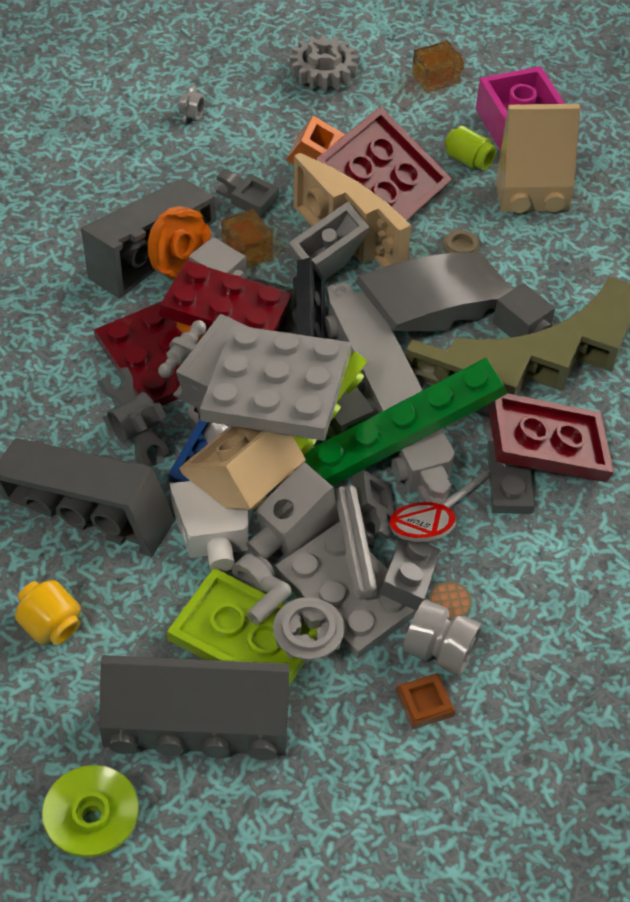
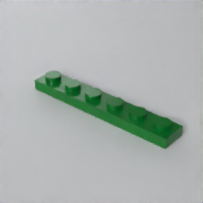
M485 357L311 448L304 455L306 459L304 462L333 486L507 395L505 386L488 358Z

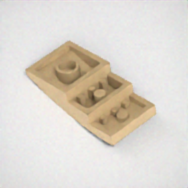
M301 153L294 155L293 206L311 226L349 201L370 227L369 233L354 252V256L362 264L375 259L381 267L408 260L411 224L396 210L365 186L333 167Z

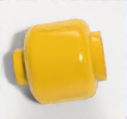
M48 580L39 584L37 581H33L19 592L17 596L19 604L15 610V619L35 642L41 645L53 643L56 646L67 640L78 629L81 622L78 619L81 610L80 604L59 582Z

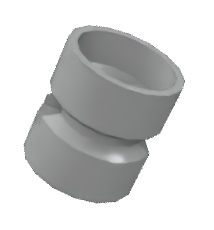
M425 599L416 611L403 644V651L424 661L435 656L438 666L460 677L474 653L483 624L466 616H456L451 620L448 608Z

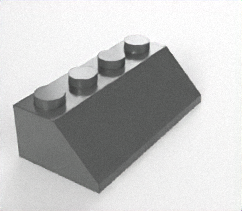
M102 655L99 730L103 747H109L112 751L120 754H131L136 752L137 749H154L166 756H177L182 754L183 751L202 752L205 756L211 758H224L230 753L249 754L251 758L256 760H271L276 755L286 756L289 664Z

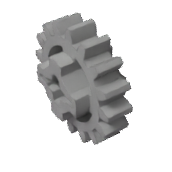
M322 35L321 40H316L313 36H310L308 43L300 40L298 47H292V55H290L292 77L299 78L300 85L307 82L310 83V89L312 90L316 86H321L323 91H327L328 86H333V88L338 90L340 89V83L349 85L350 78L357 77V70L359 68V56L356 55L357 49L355 47L349 48L348 41L339 43L336 36L332 40H327L326 35Z

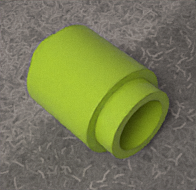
M463 125L457 129H452L445 140L447 156L473 170L477 168L482 171L487 170L496 156L497 148L492 145L490 139Z

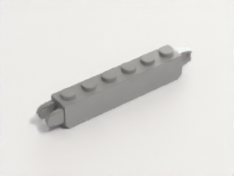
M348 282L327 286L326 299L329 311L328 316L324 317L326 333L329 338L335 337L338 341L351 342V353L356 351L368 361L360 371L364 377L357 388L375 410L374 415L422 391L391 327L364 292L355 293ZM440 429L391 455L393 458L391 464L394 476L398 482L404 481L409 494L417 492L422 502L442 504L448 499L447 494H450L451 484L449 478L452 473L451 468L455 452L443 429Z

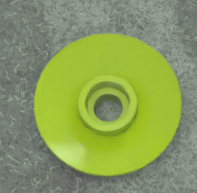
M101 765L82 766L61 776L48 791L42 808L44 828L53 844L67 854L85 858L107 854L122 845L133 832L139 814L138 797L131 782L117 770ZM90 811H98L101 814L100 819L96 822L87 823L83 820L86 813Z

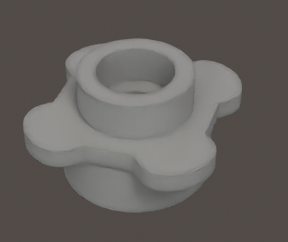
M191 85L188 94L183 93L179 100L178 110L179 113H183V124L186 125L190 119L200 120L204 111L205 96L196 92V85Z

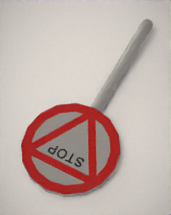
M482 472L442 504L417 502L397 509L390 516L389 526L391 531L399 538L413 542L432 541L449 534L456 523V515L450 507L489 478V472Z

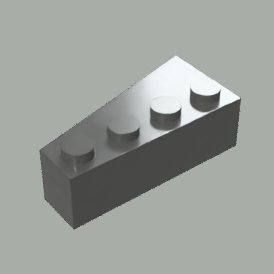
M182 178L81 227L88 279L120 299L155 271L148 256V238L151 228L159 215L169 208L183 206L199 211L203 215L204 223L210 226L216 221L215 196Z
M19 438L14 439L0 458V493L4 499L49 517L56 511L65 522L81 530H84L89 524L106 533V539L121 545L126 539L141 546L139 553L149 557H153L175 521L153 467L143 463L134 464L116 460L106 455L97 456L80 452L73 448L65 449L47 445L41 441L33 442Z

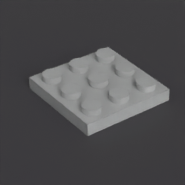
M232 325L200 406V420L325 441L351 355V342Z

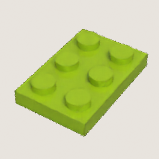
M216 568L212 569L167 630L168 641L204 660L289 664V686L305 664L303 659L297 657L289 659L286 652L276 645L273 624L277 613L285 603H282L261 624H253L246 613L266 594ZM301 620V634L299 636L307 634L310 639L316 641V630L318 627L310 629Z

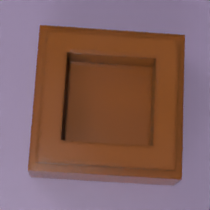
M438 673L397 685L396 693L412 730L454 717L455 709Z

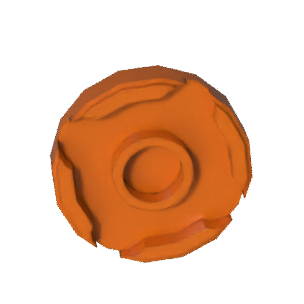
M183 206L169 208L159 215L153 224L148 238V256L152 267L160 275L176 279L186 260L189 261V255L211 239L209 225L204 223L203 215L199 211Z

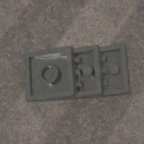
M453 252L423 256L359 275L355 281L393 331H448L454 320H481L487 309L496 308L497 299L513 290L481 252Z

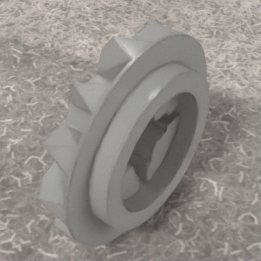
M314 597L292 600L285 604L275 617L273 632L276 645L286 652L289 659L297 657L303 659L306 664L312 659L322 658L325 661L331 652L339 650L344 635V621L339 611L325 600ZM301 620L310 629L318 627L316 630V641L310 639L307 634L299 636L301 634Z

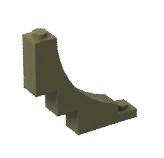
M608 277L599 293L581 311L557 325L535 333L501 339L455 338L449 351L412 339L406 351V359L417 379L436 384L453 375V371L458 372L487 357L503 382L508 394L519 395L526 379L562 391L576 360L612 372L630 329V283Z

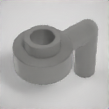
M245 554L232 566L233 575L237 580L266 594L246 613L249 620L255 625L261 624L291 595L290 585L274 577L272 565L260 555L255 557L251 554Z

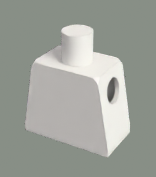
M191 481L170 483L172 510L190 558L208 556L211 571L213 568L222 572L231 570L235 564L233 552L248 550L246 543L248 542L249 510L226 509Z

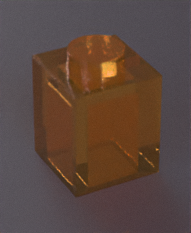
M449 41L414 50L412 76L426 93L460 83L461 72L464 69V60L460 52H457Z
M254 209L221 220L222 242L246 256V269L273 260V235Z

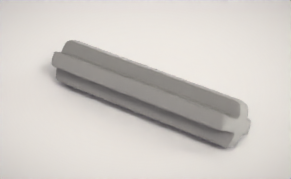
M352 485L338 487L334 494L354 595L359 600L373 598L377 595L378 591L357 490Z

